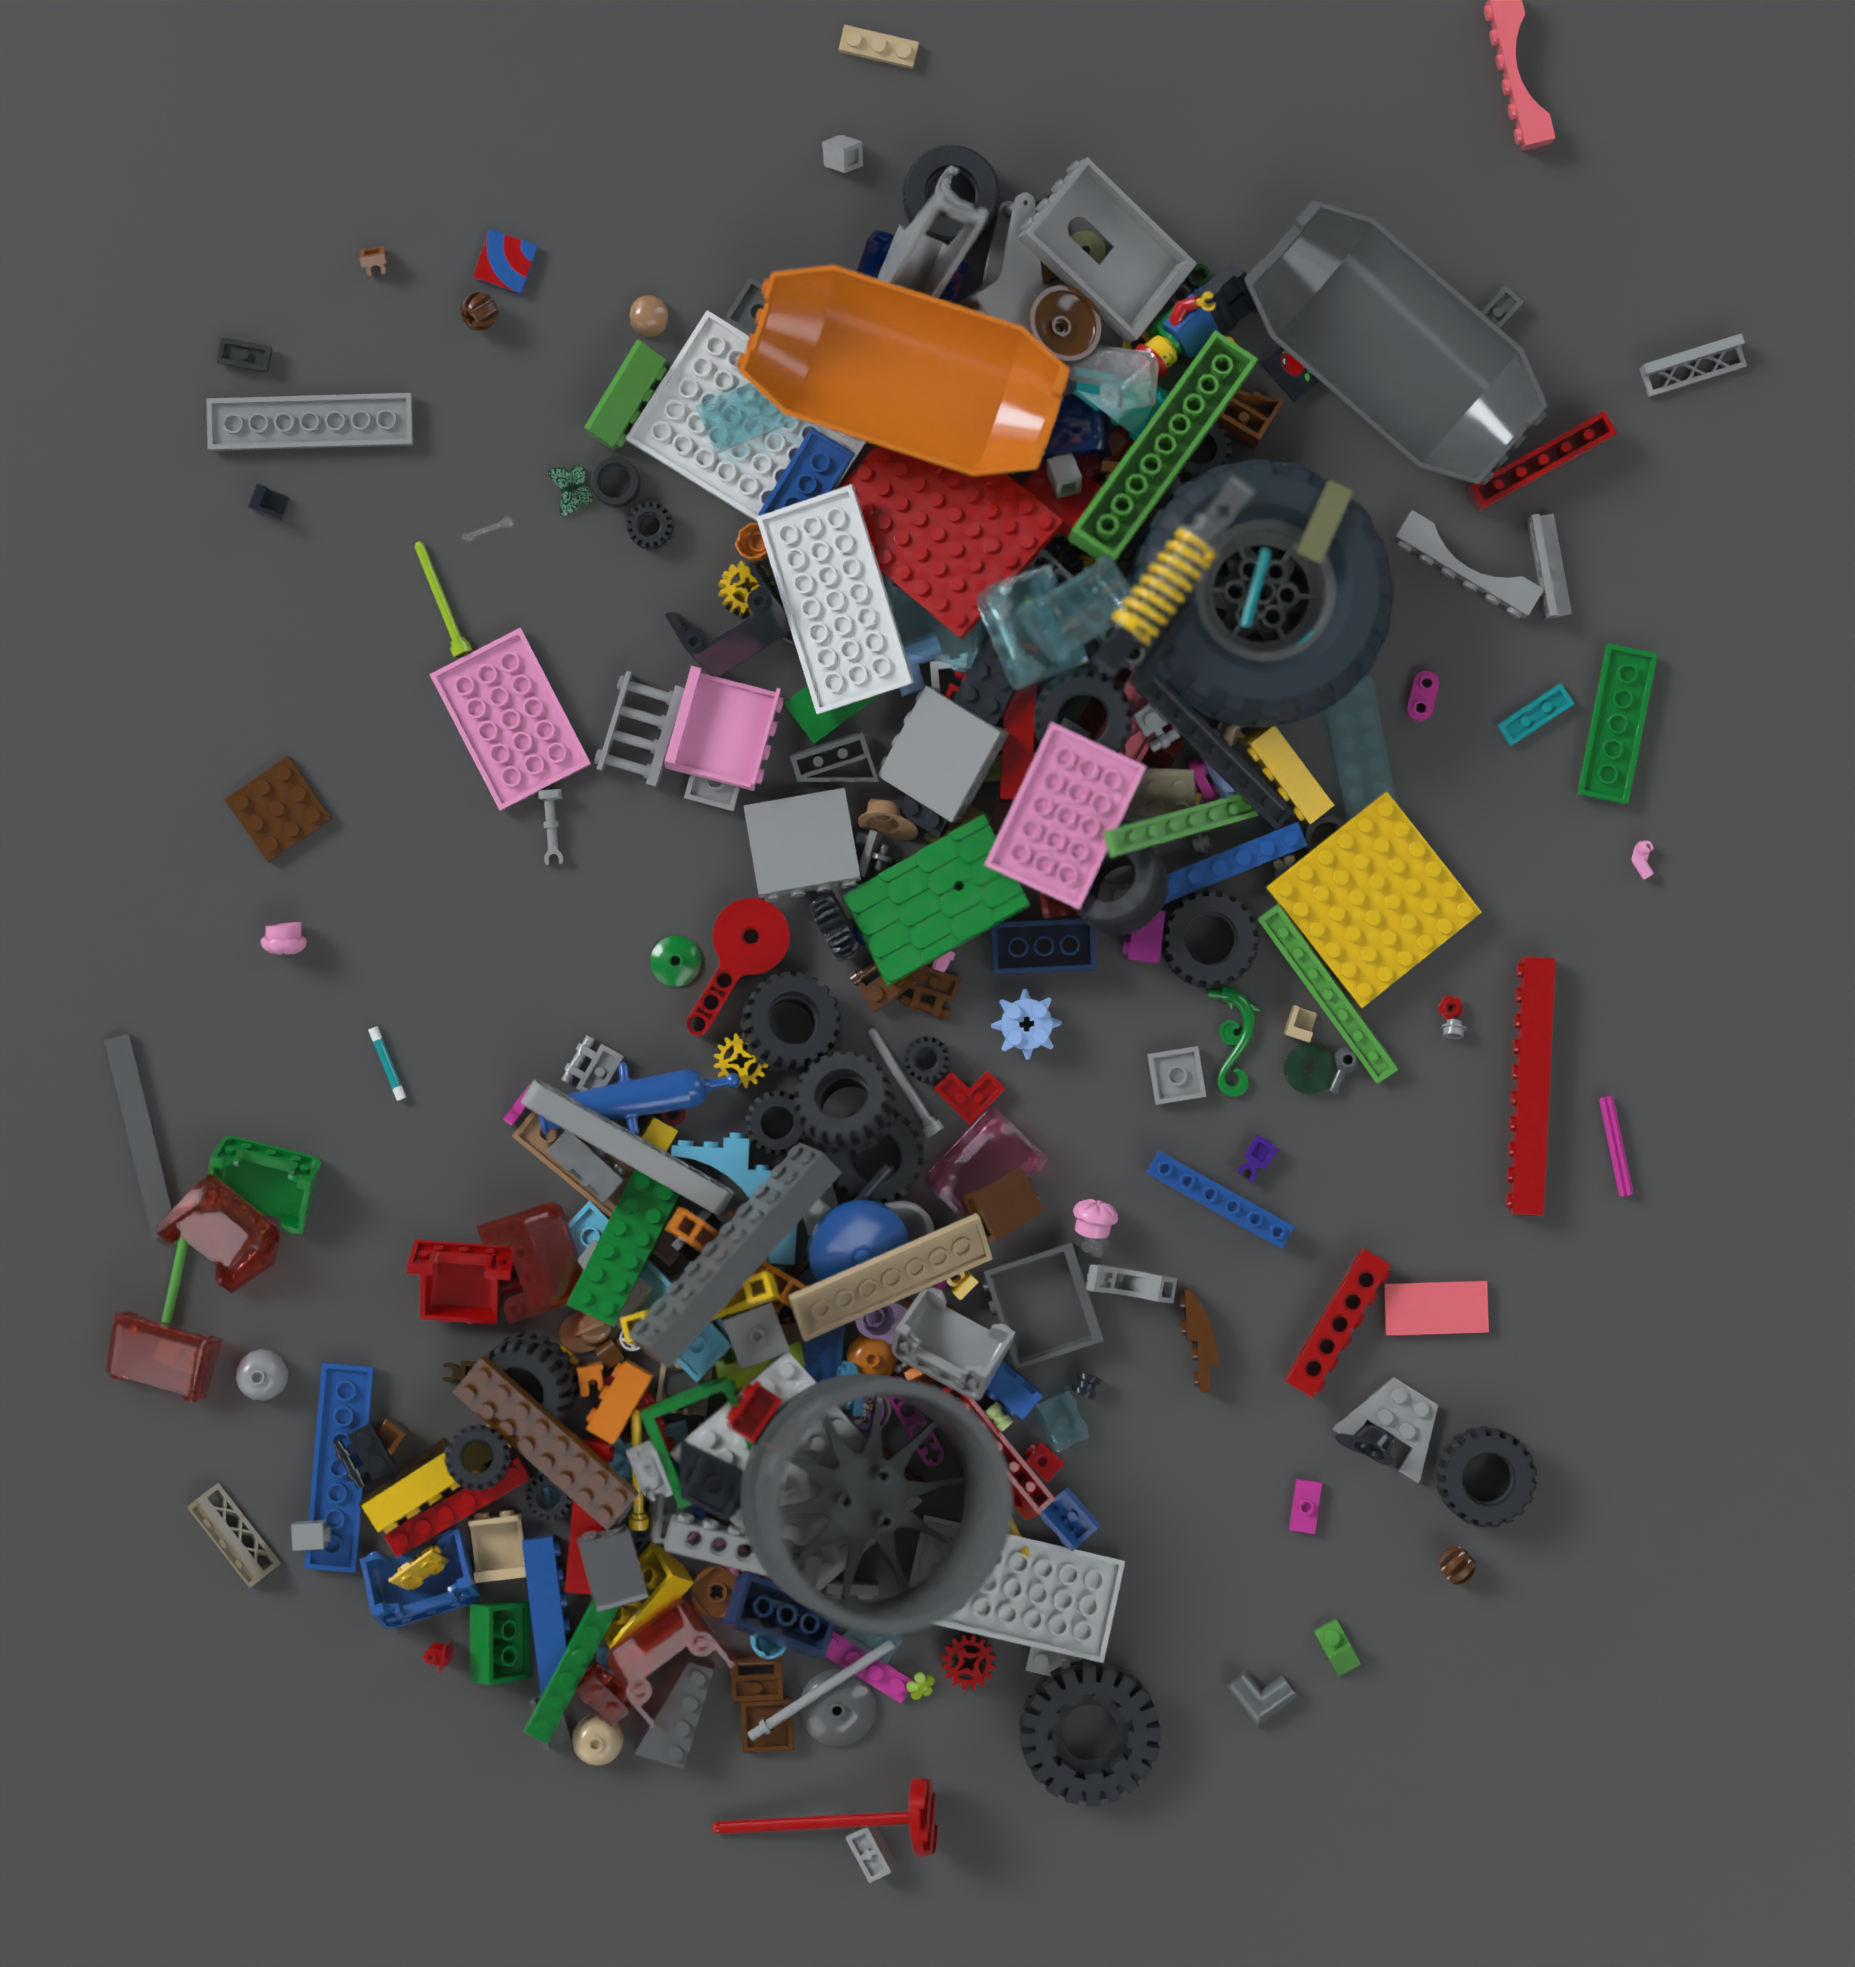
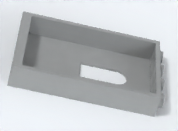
M1088 157L1079 162L1075 160L1067 168L1066 172L1068 175L1064 180H1058L1051 188L1052 195L1048 199L1044 198L1037 205L1036 210L1038 212L1033 218L1029 217L1021 225L1020 229L1022 232L1017 238L1067 286L1074 287L1086 295L1096 306L1100 318L1124 341L1129 343L1140 337L1197 263ZM1081 217L1085 219L1113 246L1100 265L1069 236L1068 224L1073 218Z

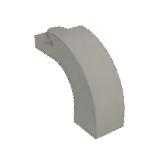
M1090 1264L1086 1290L1132 1296L1156 1302L1173 1303L1177 1278L1121 1267Z

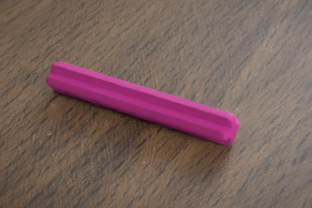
M1613 1096L1602 1097L1599 1099L1618 1193L1621 1197L1630 1196L1633 1194V1187Z

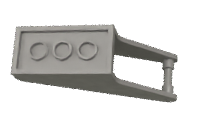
M1021 193L1015 198L1014 203L1012 201H1005L999 205L983 282L977 290L958 302L959 306L1023 326L1029 333L1028 314L1031 304L1043 292L1040 259L1017 238L1022 232L1020 229L1021 225L1029 217L1033 218L1036 215L1035 199L1031 194Z

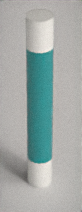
M376 1026L369 1029V1034L396 1100H402L406 1098V1095L379 1028Z

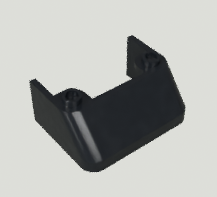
M750 561L747 563L760 585L752 590L747 598L748 607L753 615L714 639L710 640L701 629L692 628L688 630L679 613L668 612L664 614L685 650L710 676H721L791 632L782 600L760 562Z

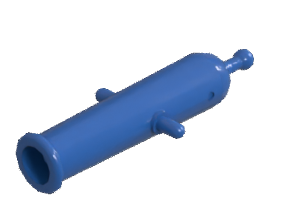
M621 1062L618 1065L620 1080H618L617 1084L566 1095L609 1120L624 1118L627 1121L628 1130L638 1135L637 1119L639 1116L693 1108L706 1099L709 1091L726 1086L735 1088L740 1084L741 1079L736 1073H731L723 1078L707 1079L697 1070L684 1069L633 1080L630 1078L628 1065L625 1062ZM539 1114L543 1134H548L550 1129L563 1128Z

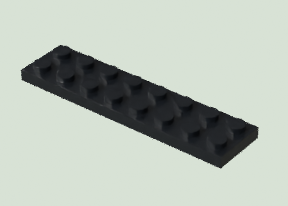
M988 630L953 701L991 725L999 727L1035 654L994 631ZM907 794L899 807L902 817L937 837H943L950 823L949 820Z

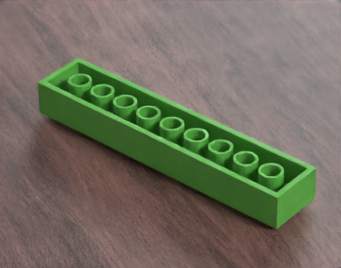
M1215 330L1074 526L1068 540L1112 569L1249 377L1258 358Z

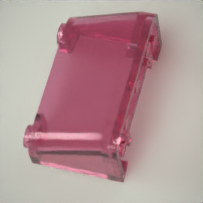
M993 1108L988 1110L929 1171L925 1182L940 1199L964 1219L971 1216L964 1202L963 1195L970 1191L981 1189L1006 1174V1170L1012 1167L1022 1166L1023 1170L1029 1175L1039 1173L1043 1170L1049 1158L1003 1114Z

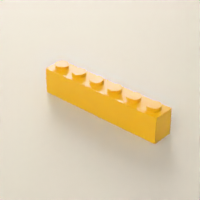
M474 1442L468 1445L462 1455L464 1466L473 1473L485 1471L487 1469L485 1464L493 1460L491 1448L482 1442ZM445 1452L362 1505L378 1533L384 1531L385 1534L389 1533L399 1526L397 1521L404 1516L407 1519L412 1518L421 1512L419 1509L421 1505L426 1502L432 1505L443 1498L441 1493L449 1487L452 1491L460 1487L447 1471L444 1460Z

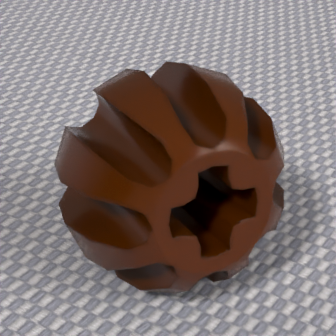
M473 293L468 295L461 304L460 314L462 320L471 330L483 331L491 328L498 318L497 304L488 294Z
M1459 1546L1446 1549L1438 1561L1440 1571L1454 1585H1464L1471 1581L1477 1570L1474 1559L1464 1548Z

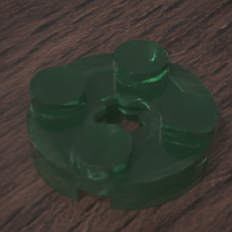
M1304 1043L1296 1046L1287 1054L1283 1063V1073L1287 1082L1297 1092L1315 1094L1325 1090L1332 1082L1335 1074V1063L1332 1054L1321 1045ZM1308 1061H1312L1313 1066L1316 1067V1072H1311L1310 1076H1307L1306 1071L1302 1070V1066L1307 1065Z

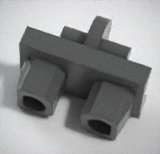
M870 830V832H858L855 845L864 847L862 857L857 856L860 876L872 879L875 869L882 871L884 862L892 863L893 859L886 856L889 847L883 845L886 838L885 835Z

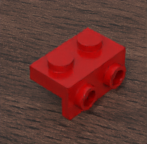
M757 1380L753 1385L748 1384L741 1394V1397L744 1399L738 1407L734 1405L726 1416V1419L729 1420L727 1427L752 1444L755 1443L783 1401L761 1386V1383Z

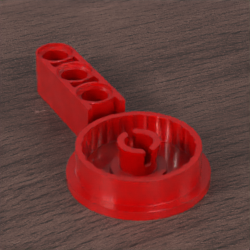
M744 898L729 904L717 917L712 936L713 945L720 964L687 1019L686 1027L693 1036L702 1037L707 1034L742 976L765 973L778 965L785 956L790 940L789 927L781 911L773 904L758 898ZM750 930H755L759 935L758 941L754 944H749L744 940L745 933ZM728 974L731 976L732 983L729 987L722 988L718 985L717 980L720 975ZM715 996L718 998L719 1004L716 1009L709 1010L704 1006V1001L707 997ZM695 1018H702L705 1021V1028L700 1032L693 1031L691 1028V1023Z

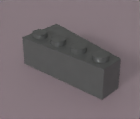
M690 1658L636 1749L635 1755L681 1769L685 1768L714 1672V1664Z

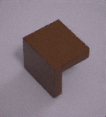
M389 1416L383 1421V1425L377 1433L385 1447L389 1449L388 1452L393 1454L397 1451L410 1430Z

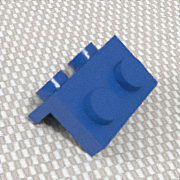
M1065 1487L1054 1496L1055 1500L1039 1515L1044 1524L1051 1527L1058 1535L1061 1543L1071 1551H1074L1082 1541L1099 1529L1101 1524L1068 1487Z

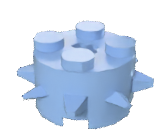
M1023 989L1020 1000L1014 1003L1003 999L999 1001L1004 1013L1000 1021L991 1024V1028L1002 1031L1005 1037L1001 1048L1003 1051L1012 1047L1022 1049L1026 1060H1029L1034 1048H1038L1040 1045L1049 1049L1054 1047L1049 1036L1052 1028L1062 1025V1021L1051 1018V1014L1048 1011L1051 998L1048 997L1038 1002L1030 998L1027 989ZM1024 1017H1029V1021L1034 1023V1026L1029 1028V1032H1025L1024 1028L1019 1026V1022L1024 1021Z

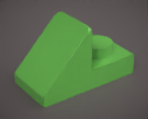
M1337 1619L1314 1630L1338 1677L1361 1665Z

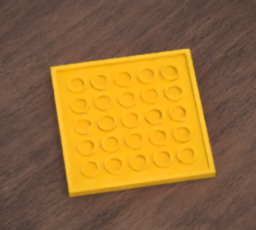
M1387 791L1265 887L1360 1008L1366 1006L1482 913Z

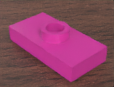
M1296 1479L1289 1523L1290 1531L1315 1534L1322 1482Z

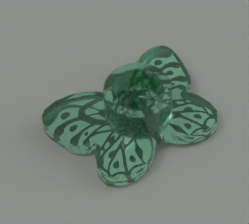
M575 465L570 471L566 468H552L548 470L551 480L561 488L560 492L562 495L559 511L562 517L575 512L578 504L583 506L591 505L593 494L583 484L586 478V471L583 466Z

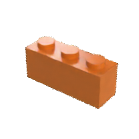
M628 1359L623 1364L620 1362L617 1364L611 1375L615 1378L611 1386L606 1385L599 1396V1399L602 1400L598 1409L593 1407L586 1419L589 1423L586 1429L611 1444L617 1442L631 1417L632 1411L635 1410L654 1377L653 1373Z

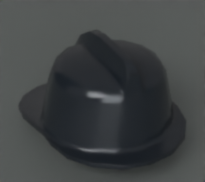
M1365 1425L1354 1435L1338 1433L1335 1436L1339 1444L1352 1451L1366 1455L1384 1465H1391L1393 1463L1390 1451L1395 1437L1379 1426Z

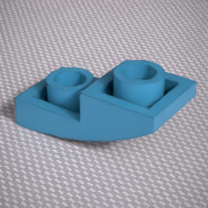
M842 1361V1366H839L837 1376L859 1374L855 1363ZM863 1397L843 1404L844 1408H846L845 1413L862 1416Z

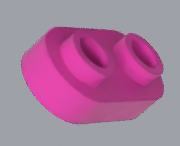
M1422 671L1413 679L1406 710L1408 716L1416 722L1427 720L1433 713L1439 689V679L1431 671ZM1423 679L1430 680L1431 686L1429 688H1425L1422 685ZM1417 704L1424 705L1425 711L1423 713H1419L1416 710Z
M1194 758L1186 762L1188 770H1195V785L1199 793L1202 794L1201 797L1204 802L1216 801L1220 794L1214 783H1208L1205 777L1208 771L1202 760L1197 762Z

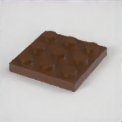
M289 756L284 757L224 799L269 863L332 820Z

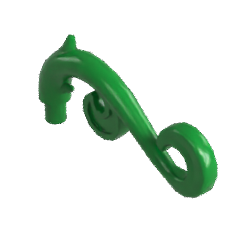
M1221 986V989L1208 988V998L1220 999L1221 1002H1226L1231 1009L1235 1005L1243 1019V1028L1239 1036L1233 1034V1030L1240 1027L1233 1020L1225 1021L1219 1029L1221 1040L1227 1045L1235 1047L1220 1069L1218 1087L1226 1096L1239 1097L1249 1087V1078L1246 1073L1239 1068L1233 1069V1072L1239 1077V1082L1235 1086L1227 1085L1225 1077L1231 1066L1247 1048L1255 1027L1254 1012H1259L1260 1008L1252 1004L1248 998L1234 988Z

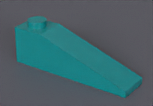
M1077 369L1073 371V393L1094 410H1102L1111 417L1110 422L1116 427L1120 424L1129 431L1128 436L1134 441L1138 439L1171 393L1151 383Z

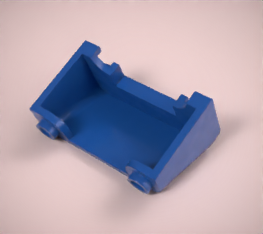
M449 1528L441 1531V1535L437 1537L436 1544L443 1551L440 1555L449 1558L450 1561L444 1565L445 1567L441 1572L428 1576L423 1580L424 1583L414 1590L408 1591L389 1582V1579L395 1576L399 1567L410 1562V1559L413 1558L416 1561V1555L420 1554L422 1556L421 1552L429 1546L404 1553L397 1558L396 1556L389 1558L388 1555L375 1551L369 1553L367 1557L360 1559L371 1615L382 1628H398L469 1606L481 1599L478 1585L474 1582V1572L464 1539L459 1529Z

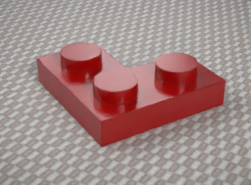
M952 1071L934 1088L969 1125L1006 1089L988 1071L970 1089Z

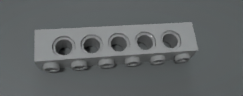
M672 1513L664 1540L665 1551L768 1576L759 1564L752 1549L747 1552L737 1550L742 1544L750 1545L743 1528L735 1525H730L729 1527L721 1526L717 1521L711 1519L697 1520L694 1519V1516L687 1513H679V1515ZM693 1531L701 1534L697 1540H691L687 1536ZM716 1538H724L726 1540L722 1546H715L713 1541ZM783 1538L790 1558L798 1556L808 1545L794 1544V1541ZM819 1549L797 1568L803 1580L814 1588L824 1559L822 1551Z

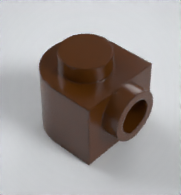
M610 1337L594 1349L607 1370H611L613 1367L615 1369L619 1362L623 1364L627 1360V1357L624 1355L627 1350L621 1345L619 1338L614 1341Z

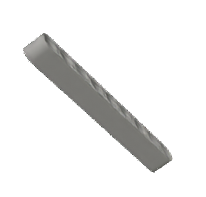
M534 1079L521 1100L531 1110L714 1214L721 1216L734 1195V1192L722 1183L541 1080Z

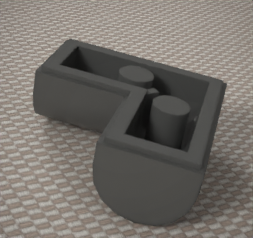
M1246 1670L1226 1684L1228 1690L1256 1727L1298 1697L1282 1675L1262 1690Z

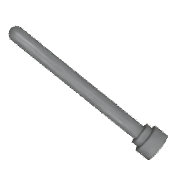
M874 1028L868 1031L869 1038L922 1120V1132L926 1138L931 1137L944 1128L939 1119L936 1120L934 1116H930L878 1031Z

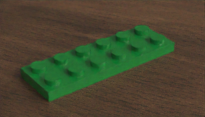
M1606 644L1576 795L1628 804L1658 653Z
M635 1169L567 1302V1306L614 1328L681 1194Z

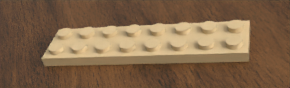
M976 1213L790 1294L788 1298L802 1338L806 1342L990 1261L993 1258L981 1219Z

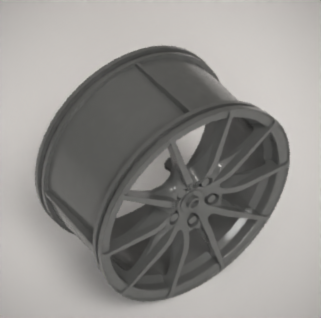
M849 1374L825 1379L805 1388L787 1400L774 1413L753 1444L748 1455L741 1486V1508L745 1532L754 1555L770 1579L791 1598L850 1628L873 1633H901L924 1628L947 1618L967 1604L985 1585L999 1563L1007 1542L1012 1517V1493L1007 1466L994 1437L984 1423L963 1403L945 1392L924 1384L876 1374ZM875 1394L864 1450L861 1453H855L840 1438L827 1414L849 1401ZM884 1396L911 1404L931 1418L889 1460L883 1459L881 1447L880 1414ZM819 1420H821L836 1456L838 1462L836 1469L826 1468L792 1456L803 1437ZM939 1426L955 1449L963 1476L923 1482L906 1480L904 1470L912 1453L928 1434ZM789 1462L806 1471L821 1484L822 1492L819 1496L804 1502L779 1506L782 1482ZM964 1483V1514L956 1540L953 1541L933 1530L913 1514L906 1506L908 1500L940 1487ZM780 1514L828 1515L829 1521L804 1550L791 1561L781 1532ZM898 1527L917 1529L952 1546L941 1564L926 1579L913 1588L910 1587L903 1573L895 1551L894 1531ZM839 1537H845L848 1540V1553L840 1599L820 1592L808 1585L798 1573L797 1568L825 1544ZM874 1539L888 1559L904 1592L881 1600L852 1601L850 1600V1592L854 1574L867 1543Z

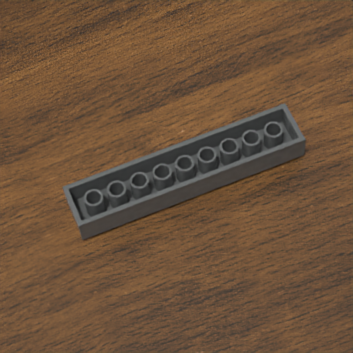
M802 1143L791 1148L786 1159L771 1171L770 1177L763 1184L755 1189L754 1195L747 1203L742 1204L738 1208L737 1214L731 1221L721 1227L716 1238L705 1245L700 1256L686 1267L684 1274L677 1281L669 1286L668 1292L661 1300L652 1305L646 1317L635 1324L629 1337L649 1357L670 1368L842 1172L819 1150Z

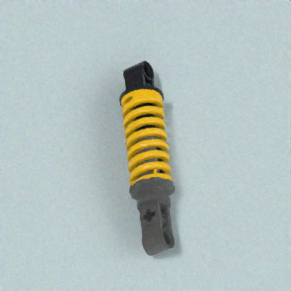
M1235 473L1232 474L1203 515L1197 513L1194 516L1192 525L1189 527L1183 524L1179 525V529L1175 533L1176 540L1170 541L1166 545L1168 553H1160L1157 557L1160 565L1152 564L1149 567L1151 576H1142L1140 579L1142 587H1134L1131 593L1134 599L1125 598L1123 601L1126 611L1116 610L1112 617L1107 619V622L1114 631L1093 655L1091 662L1112 678L1123 666L1126 658L1135 646L1144 651L1149 649V638L1151 636L1144 632L1146 631L1154 637L1157 636L1158 630L1151 623L1154 620L1161 625L1167 623V619L1160 614V611L1164 609L1173 614L1176 609L1171 605L1174 600L1179 603L1184 601V596L1179 593L1182 588L1187 591L1193 589V585L1188 582L1189 579L1193 577L1196 580H1200L1202 575L1197 571L1198 567L1201 565L1207 569L1210 567L1211 562L1220 556L1216 546L1220 540H1224L1226 537L1224 533L1226 527L1254 494L1255 489ZM1217 507H1225L1224 513L1226 517L1217 516L1219 514Z

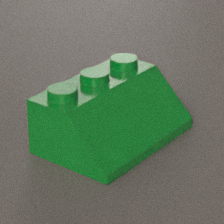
M488 1601L470 1604V1682L493 1685L530 1679L529 1601Z

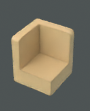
M1293 1005L1283 1035L1304 1042H1310L1317 1014Z

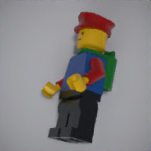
M1231 262L1201 288V291L1197 290L1186 299L1176 302L1175 305L1154 320L1148 329L1152 339L1145 345L1139 344L1134 350H1128L1127 361L1132 369L1146 381L1156 385L1157 379L1168 375V368L1177 361V355L1182 353L1188 358L1197 356L1215 330L1225 336L1229 330L1233 329L1249 313L1253 312L1256 314L1259 312L1244 280L1247 276L1246 271ZM1226 337L1232 342H1234V339L1232 337Z

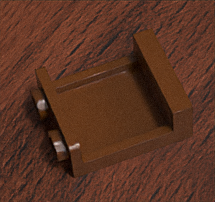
M1022 1166L1009 1168L1006 1170V1174L981 1189L970 1191L962 1196L970 1214L977 1213L980 1217L987 1242L999 1240L1044 1212L1041 1207V1200L1034 1192L1030 1184L1029 1175L1023 1170Z

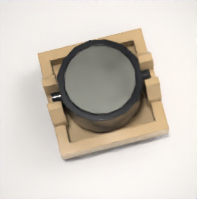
M676 1361L670 1368L661 1364L656 1403L710 1381L713 1368L700 1382H696ZM709 1396L673 1410L671 1413L706 1416Z

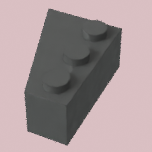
M863 731L789 755L798 782H879Z

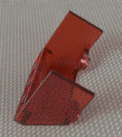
M677 1599L611 1648L607 1654L608 1667L627 1698L651 1728L656 1724L651 1709L645 1703L652 1694V1688L646 1676L686 1646L694 1655L700 1657L706 1656L716 1649L730 1668L735 1665L728 1648L694 1605L687 1599Z

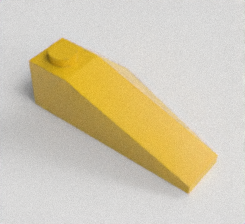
M651 1542L638 1557L648 1598L620 1605L603 1637L610 1650L614 1651L677 1603L694 1583L685 1566L669 1552L665 1551L658 1543Z

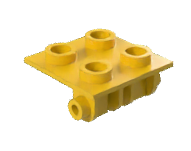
M438 1544L435 1546L430 1545L421 1552L422 1556L420 1554L416 1555V1561L412 1558L410 1562L397 1569L398 1572L389 1579V1582L408 1591L420 1587L424 1583L423 1580L428 1576L441 1572L445 1567L444 1565L450 1559L440 1555L443 1551Z

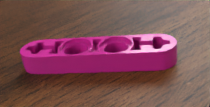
M891 1375V1376H889V1377H892V1378H895V1379H899V1380L905 1381V1380L903 1379V1377H901V1376H899V1375ZM887 1396L910 1439L914 1437L913 1428L916 1425L921 1424L925 1426L928 1423L924 1413L915 1407L913 1415L909 1417L904 1416L900 1411V1407L905 1402L900 1400L896 1404L893 1400L896 1398ZM932 1430L920 1444L927 1442L932 1437L934 1442L929 1444L933 1450L938 1449L940 1451L937 1454L938 1459L934 1461L932 1458H926L928 1449L925 1445L922 1449L918 1446L916 1450L925 1464L936 1466L942 1462L944 1450Z

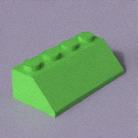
M636 340L584 427L590 437L613 451H616L618 446L621 448L624 446L628 429L631 424L634 426L642 413L640 409L643 404H648L655 393L653 388L657 381L662 382L668 372L666 360L640 340Z

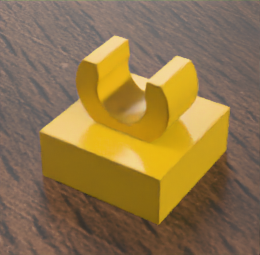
M968 1270L958 1274L955 1280L950 1278L945 1280L949 1284L948 1288L960 1301L979 1283Z

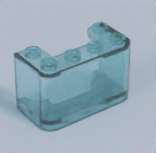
M1049 564L1000 580L978 595L980 612L1010 684L1017 690L1070 672L1089 661L1082 644L1076 640L1066 644L1064 642L1062 631L1057 625L1053 609L1046 598L1047 595L1055 590L1057 582L1056 576Z

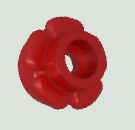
M1444 996L1441 999V1003L1438 1004V1012L1446 1020L1454 1019L1455 1017L1459 1018L1463 1013V1003L1456 996ZM1450 1005L1453 1006V1009H1452V1010H1449V1009H1448V1007H1449Z

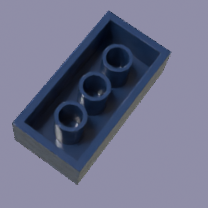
M1083 919L1001 922L991 928L993 975L1097 970L1095 929L1090 927Z
M750 1573L737 1575L723 1621L724 1626L812 1658L826 1657L836 1624L835 1621L820 1612L806 1607L791 1598L774 1582Z

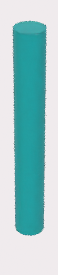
M1261 548L1240 623L1243 627H1251L1271 551Z

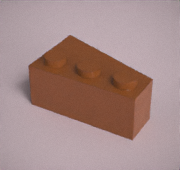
M1239 390L1216 421L1219 423L1218 428L1220 430L1224 428L1227 432L1226 434L1255 450L1285 399L1280 397L1275 399L1263 396L1259 392L1253 391V393Z

